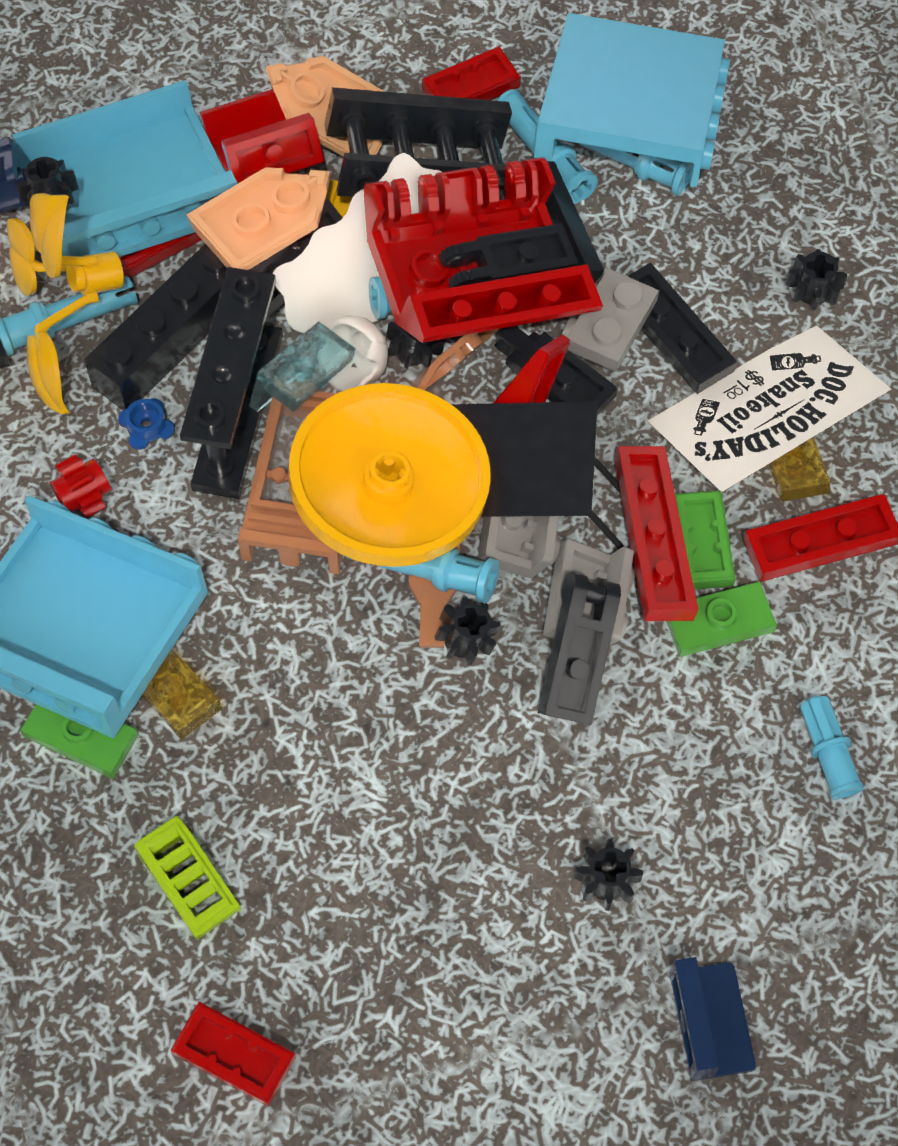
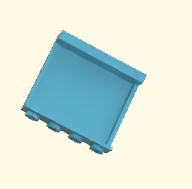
M568 13L538 119L534 158L544 157L547 161H552L558 139L694 163L690 186L697 187L700 169L710 170L715 142L710 141H715L720 119L719 113L721 112L731 60L722 58L725 39Z
M186 80L12 134L15 144L30 162L40 157H51L57 161L64 160L67 171L74 170L79 189L72 192L74 204H70L65 213L62 242L63 256L80 257L115 251L121 257L194 233L195 231L186 215L237 185L232 171L225 172L192 106Z
M28 495L24 501L31 519L0 561V689L114 739L208 594L201 566L186 554H171L157 548L152 542L142 536H127L113 530L106 522L98 518H90L88 520L71 513L59 502L53 500L44 502Z

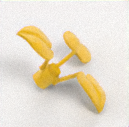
M38 193L30 199L31 232L22 220L18 218L7 220V234L11 244L9 257L14 280L21 293L25 296H31L36 293V272H46L53 279L58 278L61 272L65 271L71 290L73 292L80 291L83 295L73 303L38 323L34 329L35 335L27 337V364L31 382L43 402L53 411L64 415L71 412L63 402L57 352L47 330L85 305L99 302V292L121 289L124 283V274L120 258L115 251L80 257L63 256V231L69 196ZM35 247L42 253L43 263L35 259Z

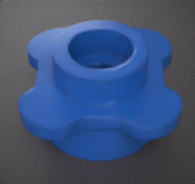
M155 398L136 400L119 414V424L127 429L130 435L129 444L132 448L142 450L154 440L159 438L168 439L173 435L175 430L172 421L166 420L163 412L164 406L160 400ZM144 421L151 422L148 427L142 426V423Z

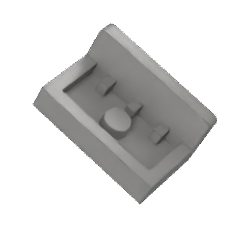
M607 268L599 284L595 283L603 304L600 311L580 314L578 319L571 317L562 335L570 339L568 350L573 354L617 372L656 304L659 290Z
M561 516L484 517L478 560L497 559L500 565L499 569L523 577L533 578L548 565H552L559 554L561 541L556 535L558 520Z
M568 538L561 542L559 554L554 565L543 635L553 639L555 637L563 602L561 598L562 585L567 574L573 572L587 576L589 582L598 584L600 581L606 580L620 585L621 598L610 645L618 642L624 635L628 625V615L625 613L627 595L635 578V571L632 568L634 550L624 546L610 555ZM585 603L582 617L593 619L595 608L592 603Z

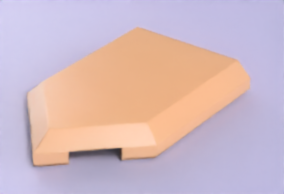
M324 56L308 58L303 63L285 65L284 63L269 65L265 69L286 120L310 113L315 121L320 144L343 157L344 153H350L347 138L326 136L324 126L332 87L383 91ZM366 139L369 154L377 155L383 140Z
M265 167L186 216L197 235L226 267L249 270L318 228L331 177L330 171L310 170L309 175L289 174L284 172V168Z

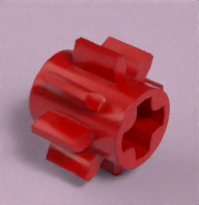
M75 454L55 465L60 475L49 483L60 504L64 505L71 513L78 509L85 518L106 508L102 498L103 495L111 492L112 489L103 470L94 458L83 463L82 459L78 458Z

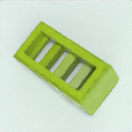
M179 816L173 817L135 843L134 848L138 857L196 940L241 910V906ZM178 841L182 843L181 846L159 861L155 858ZM192 857L195 863L170 880L167 873ZM203 875L208 880L206 883L184 898L181 897L179 894L181 890ZM214 893H217L221 900L195 917L191 909Z

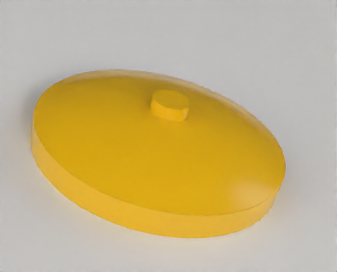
M375 383L339 392L319 404L300 425L291 446L288 482L292 501L302 521L328 547L346 557L366 564L388 567L421 564L446 554L464 541L472 532L483 513L489 493L490 463L485 445L477 430L453 405L430 392L412 386Z

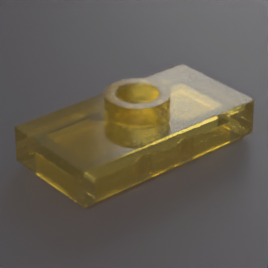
M814 437L768 464L781 502L830 493L831 482Z
M171 649L142 694V697L181 740L223 709L220 700L173 649Z

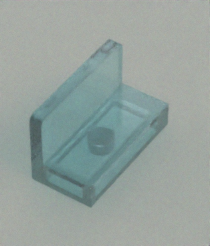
M318 321L258 371L249 406L256 412H259L274 397L294 412L353 360L356 348Z

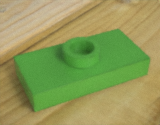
M710 491L675 494L694 590L733 587L736 578L722 492Z
M760 581L696 598L698 612L694 621H666L679 657L773 633L777 627Z
M35 705L20 730L23 737L111 779H114L139 736L137 729L123 724L113 739L38 705Z

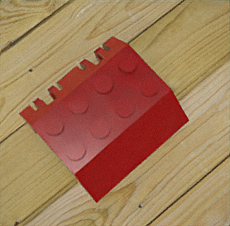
M544 157L526 159L521 163L513 161L505 164L504 200H499V181L496 174L497 171H495V167L492 165L480 166L479 170L473 167L439 172L435 176H432V174L420 175L417 181L419 213L411 214L410 191L404 178L393 179L390 183L388 181H379L365 184L364 205L367 242L393 317L398 326L423 343L595 312L602 309L603 304L587 264L452 288L449 286L448 279L455 275V273L478 268L479 265L476 259L462 267H443L439 253L445 247L475 241L480 236L553 225L545 203L556 182Z

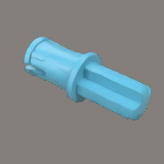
M815 696L803 702L800 710L814 745L811 755L820 761L831 790L832 799L838 800L860 793L864 790V786L860 782L848 749L852 742L849 737L843 736L830 699L827 696Z

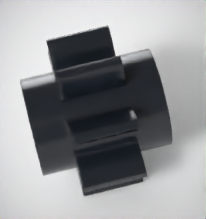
M40 157L32 160L26 168L21 170L24 181L17 183V188L22 202H29L30 205V199L33 195L46 193L69 196L66 209L70 204H74L72 192L78 190L79 187L74 170L67 171L64 160L57 161L51 157Z
M816 249L815 252L810 253L806 257L798 254L793 269L789 270L786 279L787 286L796 287L793 301L798 302L801 300L811 305L813 310H816L818 305L826 301L835 305L840 290L844 289L848 277L847 273L837 272L840 258L821 252L820 249Z
M389 322L386 337L391 340L388 355H396L404 363V368L407 369L409 366L420 364L427 368L431 363L432 354L441 355L443 353L446 341L440 339L422 343L398 326L396 322Z
M463 597L456 612L450 607H444L439 617L444 625L438 628L434 638L437 641H445V646L448 650L446 658L450 659L453 656L466 658L468 665H472L477 657L478 650L490 656L496 646L495 641L491 637L496 635L501 623L491 621V617L487 612L489 608L487 603L480 606L469 603L467 597Z
M608 839L605 848L598 852L587 846L583 857L590 867H577L574 879L578 881H587L583 900L586 902L594 896L604 900L603 906L605 911H609L613 900L619 897L630 904L635 893L627 883H639L643 877V870L631 868V860L635 850L631 848L623 852L620 849L614 848L612 839ZM603 867H612L613 875L616 876L615 882L605 881V875L601 872Z

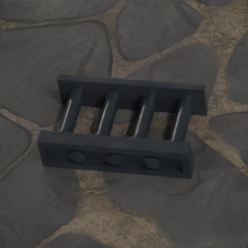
M332 87L324 123L326 136L346 137L350 153H344L336 189L337 196L354 197L357 192L364 189L366 183L379 182L387 173L394 157L401 153H406L417 161L421 167L441 172L473 167L479 170L480 166L492 165L495 167V171H497L499 200H504V168H506V165L503 163L500 149H502L512 116L510 103L506 101ZM366 139L392 141L395 156L370 155ZM411 142L437 144L440 160L415 158ZM456 146L480 147L484 163L459 161Z
M227 267L180 432L181 441L201 444L190 483L194 492L240 499L283 339L281 327L264 325L276 284L275 274Z

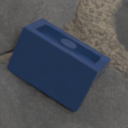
M696 957L674 960L669 976L691 1082L753 1072L756 1068V1062L735 966L732 963H722L698 967Z

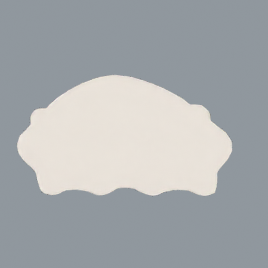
M401 153L394 157L387 173L380 181H388L390 183L393 179L404 178L410 191L411 214L419 213L418 177L426 174L435 176L436 173L441 171L423 168L410 155ZM364 189L354 195L346 215L339 222L315 231L308 246L301 255L291 262L278 266L273 272L276 275L275 286L284 296L287 323L296 331L302 333L323 332L332 323L345 315L364 317L371 322L378 321L372 313L369 301L370 278L379 276L367 242ZM387 313L386 317L392 316L393 314Z

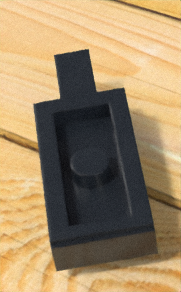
M517 326L501 328L495 333L496 343L494 347L507 356L506 365L517 375L535 352L554 340V338L546 332H543L541 335L532 332L528 336ZM567 350L547 399L551 402L598 401V416L616 397L618 389L613 383L571 351Z

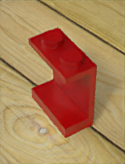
M274 89L199 112L204 130L225 172L231 170L237 184L265 167L284 168L285 173H290L324 162L314 118L310 113H306L286 120Z

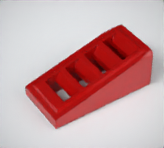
M560 335L538 349L494 403L546 402L570 345V339Z

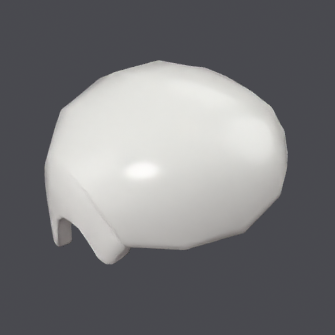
M345 315L322 332V335L327 340L323 350L317 354V364L325 380L337 391L341 392L349 388L373 384L382 376L388 360L386 339L379 327L367 318ZM353 363H355L358 368L351 366Z

